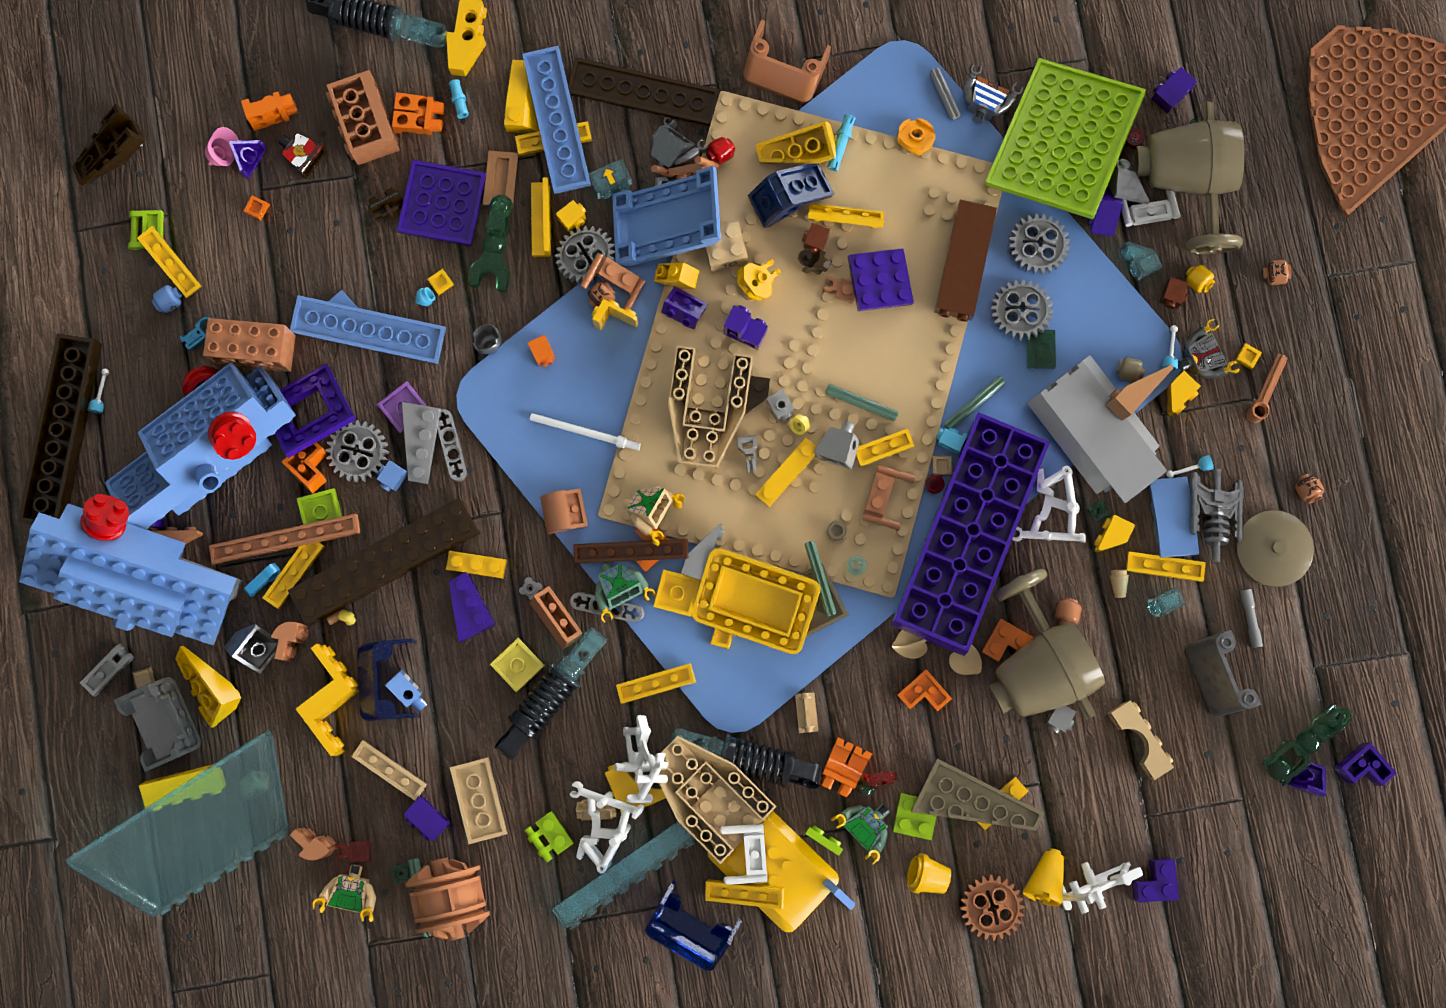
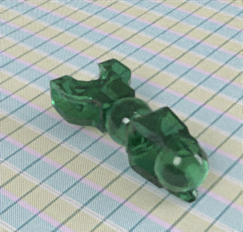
M497 195L491 199L489 204L490 215L486 224V233L488 235L483 241L485 251L482 252L481 258L470 267L469 285L476 288L480 285L481 279L486 273H493L496 276L497 290L505 293L509 284L510 272L504 265L502 253L507 247L505 237L509 233V215L512 213L513 203L508 196Z
M1330 705L1314 719L1312 724L1307 727L1308 730H1303L1298 734L1296 742L1288 740L1282 742L1272 752L1271 756L1263 760L1262 765L1267 766L1269 776L1274 780L1282 781V786L1287 785L1294 776H1297L1310 765L1309 754L1317 752L1321 747V742L1325 743L1350 723L1352 719L1350 711L1344 707ZM1291 747L1294 749V753L1301 758L1293 768L1291 762L1281 756Z

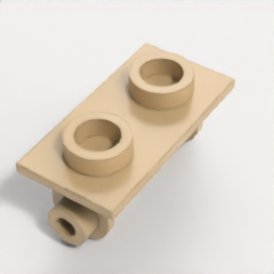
M815 693L795 694L799 733L818 731Z
M588 799L577 802V819H581V821L592 820L588 814ZM605 805L600 809L596 806V810L600 812L601 820L616 817L615 807Z

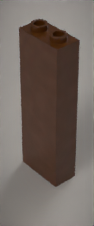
M960 199L957 205L934 311L939 316L945 318L950 316L957 317V320L962 322H968V320L971 321L973 319L997 207Z

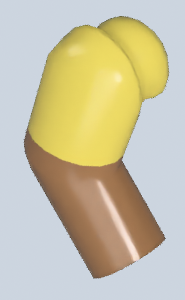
M344 609L326 616L330 625L341 620L350 626L356 621L354 614Z

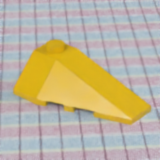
M512 60L504 120L507 132L533 133L540 131L524 60Z
M826 121L755 144L760 163L818 164L836 158L831 124Z
M180 646L175 658L184 679L189 680L192 690L190 692L193 697L197 696L201 706L198 709L211 728L215 727L237 708L241 699L240 693L231 682L185 646Z

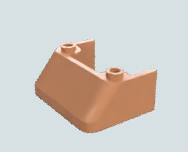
M761 20L751 43L743 70L745 82L800 104H807L815 94L828 62L831 46L827 45L821 61L808 59L804 62L802 69L767 57L769 45L762 39L765 21Z

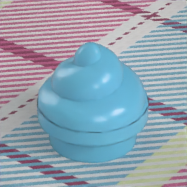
M428 287L420 288L416 293V304L429 306L435 300L433 291Z

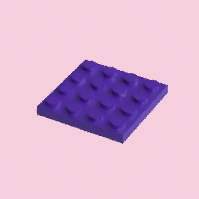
M412 160L397 232L472 246L486 173Z

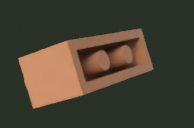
M550 586L533 596L530 601L531 606L562 650L580 638L582 635L581 630Z

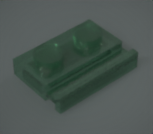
M1044 330L1043 333L1037 331L1038 335L1036 338L1031 334L1030 340H1027V369H1055V330Z

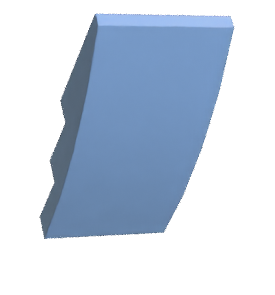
M1187 477L1156 479L1148 487L1151 496L1150 506L1154 519L1153 529L1160 558L1199 555L1197 533L1195 535L1190 533L1191 493Z

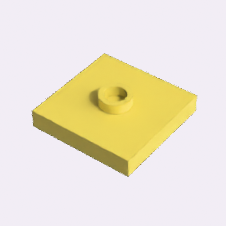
M517 638L490 664L516 693L545 667L520 638Z

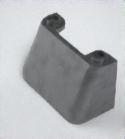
M1231 630L1195 641L1186 648L1187 659L1206 706L1213 716H1224L1262 705L1254 690L1243 689L1239 691L1224 655L1235 648L1236 642Z
M166 677L146 684L114 700L117 710L122 715H133L147 750L141 753L140 762L145 772L200 747V736L180 690L172 678Z

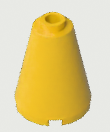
M1050 848L1049 851L1044 852L1024 888L1023 895L1033 901H1036V899L1040 900L1042 904L1059 907L1062 904L1064 856L1061 855V851Z

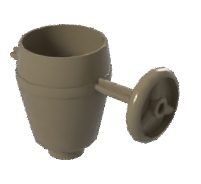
M1209 101L1202 103L1203 121L1153 133L1148 137L1146 146H1136L1134 153L1135 172L1138 177L1146 176L1149 186L1157 189L1206 196L1208 235L1193 237L1185 243L1186 250L1195 254L1225 253L1237 250L1243 245V238L1239 235L1219 234L1218 194L1238 191L1242 184L1244 173L1243 132L1239 122L1215 120L1214 102Z
M1037 569L1026 575L1019 576L994 593V599L996 601H1004L1019 594L1040 634L1036 635L997 667L996 676L998 681L988 686L998 707L1003 714L1013 709L1020 717H1026L1077 702L1086 720L1095 716L1096 713L1087 697L1105 685V679L1092 650L1072 621L1052 628L1049 627L1029 590L1047 577L1046 570Z

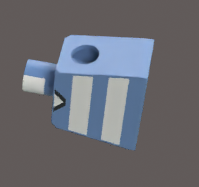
M403 669L386 683L385 686L406 707L412 705L420 712L427 705L420 697L423 693L422 690ZM410 690L413 696L408 697L405 691Z

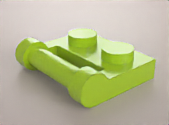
M162 210L129 212L131 233L128 249H145L137 239L139 219L141 218L142 233L152 226L163 238L164 212Z

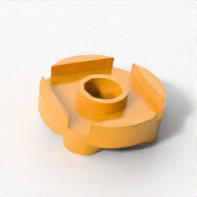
M917 118L912 121L907 119L899 127L897 142L907 151L913 152L915 155H921L934 144V128L924 119ZM912 134H919L920 136L919 138H916Z

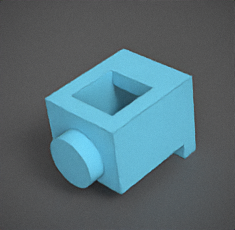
M940 428L936 439H938L937 445L958 454L968 434L964 433L961 436L959 431L953 428Z

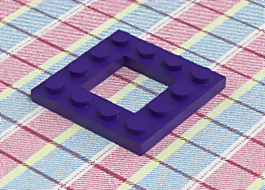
M327 363L280 389L290 406L319 390L329 410L327 414L296 430L292 420L276 430L275 434L288 458L356 420Z

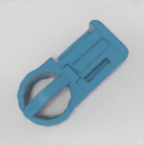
M211 317L202 318L195 324L196 328L187 335L180 336L187 349L194 351L205 342L207 329L203 330V326L208 321V318Z
M275 563L270 564L244 590L249 596L255 597L261 589L278 577L281 569Z

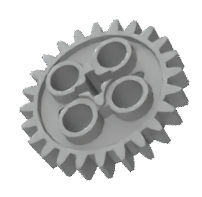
M1036 213L1033 219L1028 215L1026 221L1022 218L1020 225L1015 224L1014 228L1016 230H1012L1010 233L1013 237L1008 239L1013 244H1010L1008 249L1014 250L1010 256H1016L1014 263L1020 261V269L1026 266V272L1033 269V275H1035L1037 270H1039L1041 275H1043L1045 269L1048 273H1051L1052 267L1057 270L1059 267L1058 263L1061 265L1064 263L1063 258L1068 256L1065 251L1070 250V247L1066 245L1070 242V239H1065L1068 232H1062L1065 226L1059 227V220L1052 222L1053 216L1046 219L1045 214H1043L1039 218ZM1027 231H1033L1035 233V237L1029 236L1027 234ZM1046 234H1052L1054 236V240H1049L1046 237ZM1024 249H1031L1033 254L1027 255ZM1043 252H1049L1051 254V258H1046L1043 255Z
M584 226L583 231L578 227L577 233L571 230V236L564 235L566 241H559L561 247L556 248L559 253L555 255L558 260L556 264L559 267L560 273H563L566 279L569 278L571 282H574L576 279L578 285H580L590 268V264L577 245L578 243L582 245L591 262H593L597 253L616 262L613 258L615 257V245L612 244V238L608 236L607 232L603 233L600 228L596 231L594 226L590 230L587 229V226ZM594 274L591 281L595 284V278L601 281L602 277Z
M1024 279L1021 284H1018L1017 280H1015L1014 286L1008 282L1007 289L1001 287V293L996 292L995 294L997 299L992 300V304L995 306L991 307V311L995 312L991 318L996 319L994 322L995 326L1000 325L999 332L1006 330L1005 336L1011 333L1012 339L1017 335L1020 341H1022L1023 336L1030 340L1031 334L1036 338L1038 335L1037 331L1043 333V327L1048 328V321L1052 320V316L1049 314H1052L1054 309L1049 308L1052 306L1053 301H1047L1050 298V294L1044 295L1046 289L1039 290V284L1034 287L1032 286V281L1027 285ZM1015 298L1018 302L1013 304L1008 299ZM1033 298L1037 303L1030 304L1027 300ZM1015 316L1017 320L1011 322L1007 319V317ZM1032 316L1036 321L1029 322L1026 318Z
M357 420L355 425L351 422L348 424L349 427L344 426L341 431L337 430L336 436L330 435L333 442H327L331 448L325 450L331 454L326 457L328 461H332L329 467H336L333 472L335 474L340 472L339 477L343 479L346 476V480L349 482L354 478L356 483H358L360 477L364 482H366V476L373 479L372 473H378L377 468L384 466L381 462L388 461L384 454L389 453L388 450L384 449L388 446V443L382 442L386 437L384 435L379 436L381 431L379 429L374 431L375 426L372 424L368 427L366 421L361 426L360 421ZM349 436H355V441L352 444H347ZM373 441V447L366 449V442ZM346 446L354 450L360 449L362 452L373 454V457L361 453L355 454L350 450L341 449V447ZM344 454H349L347 462L341 461ZM362 459L368 460V464L365 467H360L359 465Z

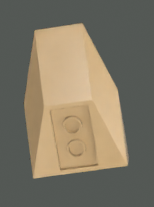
M676 345L668 405L679 463L718 468L745 415L753 356L734 353V356L698 352L696 348Z
M679 736L661 752L666 754L664 762H668L667 768H662L658 775H667L668 780L666 783L659 784L677 821L720 864L744 840V833L721 834L720 827L759 824L777 807L735 764Z

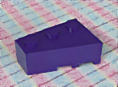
M467 572L449 581L459 642L463 643L496 625L471 576Z

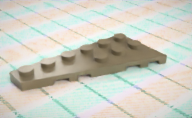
M936 759L911 812L1032 831L1037 830L1044 815V812L939 759Z

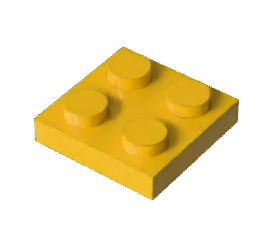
M663 569L653 607L691 617L701 580Z

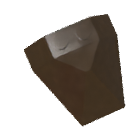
M116 104L103 117L100 122L103 126L98 134L94 132L91 136L94 140L89 148L84 147L72 166L76 178L82 186L124 165L134 152L139 150L144 144L145 138L138 124Z

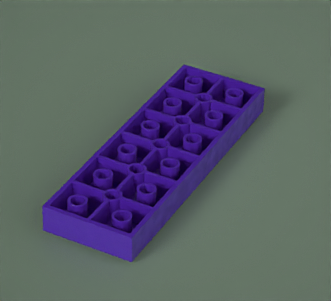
M980 412L977 413L891 623L892 626L962 656L968 653L1050 441Z

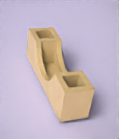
M1131 700L1125 701L1107 714L1118 730L1129 729L1136 732L1142 738L1145 751L1139 764L1150 780H1156L1174 768L1172 765L1173 759L1161 748L1162 742L1150 731L1151 725L1139 714L1141 711L1135 702L1132 703Z

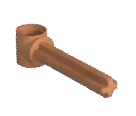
M1277 354L1258 399L1252 402L1251 407L1246 412V418L1251 423H1259L1269 415L1268 402L1287 361V357L1283 354ZM1255 409L1260 412L1261 416L1255 414Z

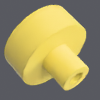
M803 415L794 416L789 422L790 429L797 435H803L810 427L809 419Z

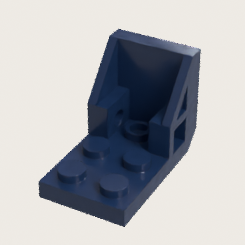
M818 163L776 171L757 185L748 194V197L763 227L767 228L795 213L802 205L831 198L834 192Z

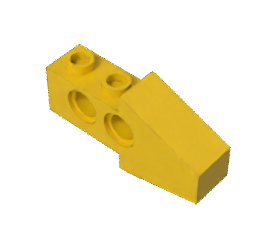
M482 0L459 1L455 31L447 32L448 68L451 75L466 77L486 46L482 20L486 18L487 9L484 8ZM470 18L475 19L472 23L467 22ZM466 36H473L470 40H464Z

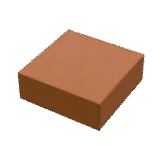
M251 195L243 212L261 221L270 204Z

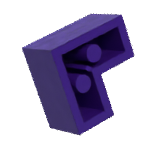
M1108 185L1094 219L1088 218V225H1090L1091 233L1113 237L1123 206V199L1115 198Z
M741 305L738 307L733 306L724 324V335L756 350L759 349L768 331L765 321L759 318L752 319L749 309Z
M1361 743L1334 767L1346 783L1354 784L1365 775L1374 786H1383L1397 774L1371 743Z
M1149 859L1151 879L1132 881L1134 901L1141 903L1179 900L1175 859Z

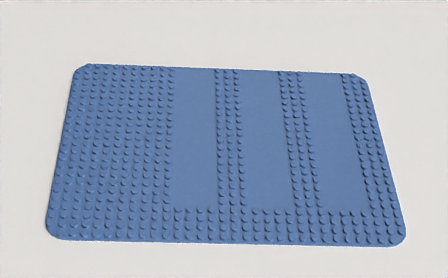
M906 40L890 41L878 47L798 110L842 122L844 115L849 114L852 115V118H856L853 126L898 137L899 127L905 120L924 119L934 128L935 141L932 147L994 163L1004 139L988 120L984 119L981 124L973 122L972 117L974 114L967 110V103L965 102L962 89L927 50L919 44ZM940 68L960 112L959 118L955 120L950 119L930 75L932 69ZM912 134L916 138H919L920 136L919 134ZM1002 191L974 317L971 321L968 320L940 425V428L945 429L944 423L995 378L1001 376L1006 383L954 429L959 431L961 436L964 433L968 434L974 418L980 412L1050 441L1040 469H1044L1045 479L1062 470L1064 466L1072 467L1074 464L1027 402L1089 355H1091L1114 387L1121 390L1132 383L1119 380L1116 370L1120 359L1123 360L1128 356L1141 360L1143 362L1142 368H1146L1143 378L1162 369L1163 360L1170 353L1172 334L1170 328L1068 211ZM1036 213L1039 218L1043 214H1045L1046 219L1053 216L1052 222L1059 220L1058 226H1065L1062 232H1068L1065 239H1070V242L1066 244L1070 247V250L1065 251L1068 256L1063 258L1064 263L1062 265L1058 263L1059 267L1057 270L1052 267L1051 273H1048L1045 269L1043 275H1041L1039 270H1037L1035 275H1033V269L1026 272V266L1020 269V261L1014 263L1016 256H1010L1014 250L1008 249L1009 245L1013 244L1008 239L1013 237L1010 233L1012 230H1016L1014 228L1015 224L1020 225L1022 218L1026 221L1028 215L1033 219ZM1027 231V234L1029 236L1035 237V233L1033 231ZM1046 234V237L1049 240H1054V236L1052 234ZM1024 249L1027 255L1033 254L1031 249ZM1043 252V255L1046 258H1051V254L1049 252ZM672 256L633 266H623L646 281L631 309L638 318L637 328L612 315L608 317L601 331L594 328L593 317L591 316L594 308L588 302L590 298L587 292L597 282H600L598 278H595V284L591 281L586 290L581 288L580 285L575 286L504 342L497 351L489 354L471 368L461 380L456 394L457 409L463 421L543 520L544 515L540 500L542 495L560 490L581 489L588 526L555 533L573 557V544L643 541L634 531L637 528L606 520L598 515L617 447L613 443L530 421V415L534 413L612 436H621L664 284L654 282L655 271L658 263H671ZM602 278L601 282L604 283L606 281L615 290L614 301L619 304L618 307L623 309L630 294ZM1024 279L1027 285L1032 281V286L1035 287V285L1039 284V290L1046 289L1044 295L1050 294V298L1047 301H1053L1052 306L1049 308L1054 309L1052 314H1049L1052 316V320L1048 321V328L1043 327V333L1037 331L1038 335L1036 338L1031 334L1030 340L1023 336L1022 341H1020L1017 335L1014 339H1012L1011 333L1005 336L1006 330L999 332L1000 325L995 326L994 322L996 319L991 318L992 314L995 313L991 311V307L995 306L992 304V300L997 299L995 294L996 292L1001 293V287L1007 289L1008 282L1014 286L1015 280H1017L1018 284H1021ZM1015 298L1008 299L1013 304L1018 302ZM1033 298L1027 300L1030 304L1037 303ZM1015 316L1007 317V319L1011 322L1017 320ZM1032 316L1026 318L1029 322L1036 321ZM545 335L556 359L549 366L539 367L527 342ZM1175 337L1173 356L1179 361L1183 359L1180 343ZM1179 368L1175 371H1170L1134 411L1135 414L1175 380L1179 375ZM937 439L932 456H952L953 472L961 450L958 454L948 451L937 445ZM932 459L927 476L932 474ZM1038 474L1026 504L1039 494L1037 491ZM942 476L945 486L937 494L930 493L924 486L895 597L889 598L832 582L849 616L807 636L801 651L797 654H789L734 634L729 649L711 645L715 628L695 621L692 615L689 617L654 608L656 596L653 597L650 592H647V597L650 601L643 599V593L627 601L642 606L645 615L638 622H626L665 670L691 663L696 683L682 686L680 689L709 723L717 729L730 733L748 731L762 723L897 611L951 476ZM666 536L669 540L675 539V538ZM688 542V553H689L697 544H693V543ZM685 559L659 560L647 572L636 561L610 563L613 567L623 564L626 568L630 567L640 571L649 584L648 588L653 589L657 595L663 569L682 574L681 571ZM606 562L579 564L594 583L597 584L599 582L598 575L603 573L601 566ZM621 606L615 607L621 613ZM626 606L624 617H626V613L633 614V618L640 615L636 608L633 611L627 610L628 606Z

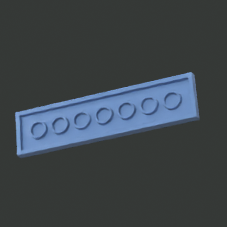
M559 46L523 53V60L554 194L591 186Z
M297 295L290 330L294 334L438 364L446 327Z

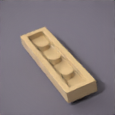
M362 740L351 756L414 801L419 798L428 785L365 740Z

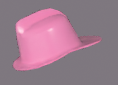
M226 127L218 128L211 136L205 148V156L209 161V166H229L234 161L235 157L229 141H239V139L231 129Z

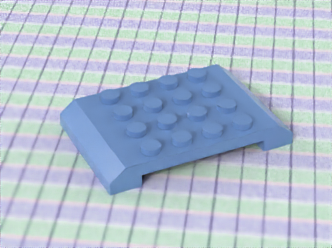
M714 166L696 170V175L631 192L628 189L612 194L615 260L621 266H633L714 245L721 240L717 171Z

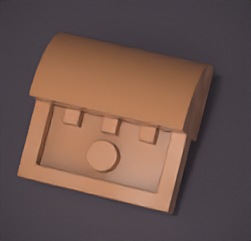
M581 489L560 490L540 497L547 535L588 526Z
M285 622L274 630L271 638L278 639L274 659L292 662V658H295L297 653L295 644H303L308 638L309 630L307 625L297 622Z
M310 828L295 829L290 834L303 848L299 856L306 860L328 857L338 849L335 846L336 842L327 835L325 837L322 835L315 837L316 834Z

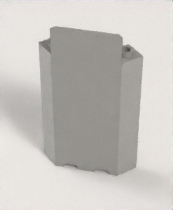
M1089 355L1033 397L1027 404L1096 494L1101 491L1106 493L1113 488L1123 502L1127 503L1166 473L1167 470L1156 457L1155 450L1160 445L1137 415L1133 412L1132 415L1121 421L1106 405L1111 399L1109 395L1116 388L1091 355Z

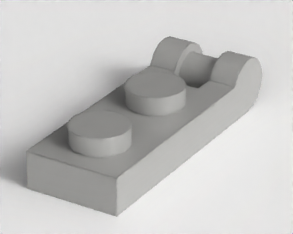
M121 643L116 645L80 682L92 696H97L134 659L131 653H127L124 650L125 647ZM117 655L122 658L119 662L114 659Z

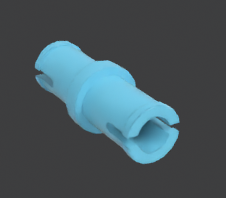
M451 80L448 85L457 117L459 119L466 118L469 115L465 103L466 96L462 92L460 81Z

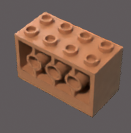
M370 70L327 84L328 92H326V95L333 107L334 118L339 124L338 130L345 141L344 147L351 160H355L358 165L400 151L378 86Z
M208 318L203 356L216 366H226L232 362L239 368L256 369L261 365L264 370L291 372L296 335L286 325Z

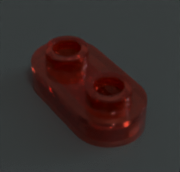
M897 772L862 774L863 782H867V786L879 785V781H881L882 785L893 784V780H897Z

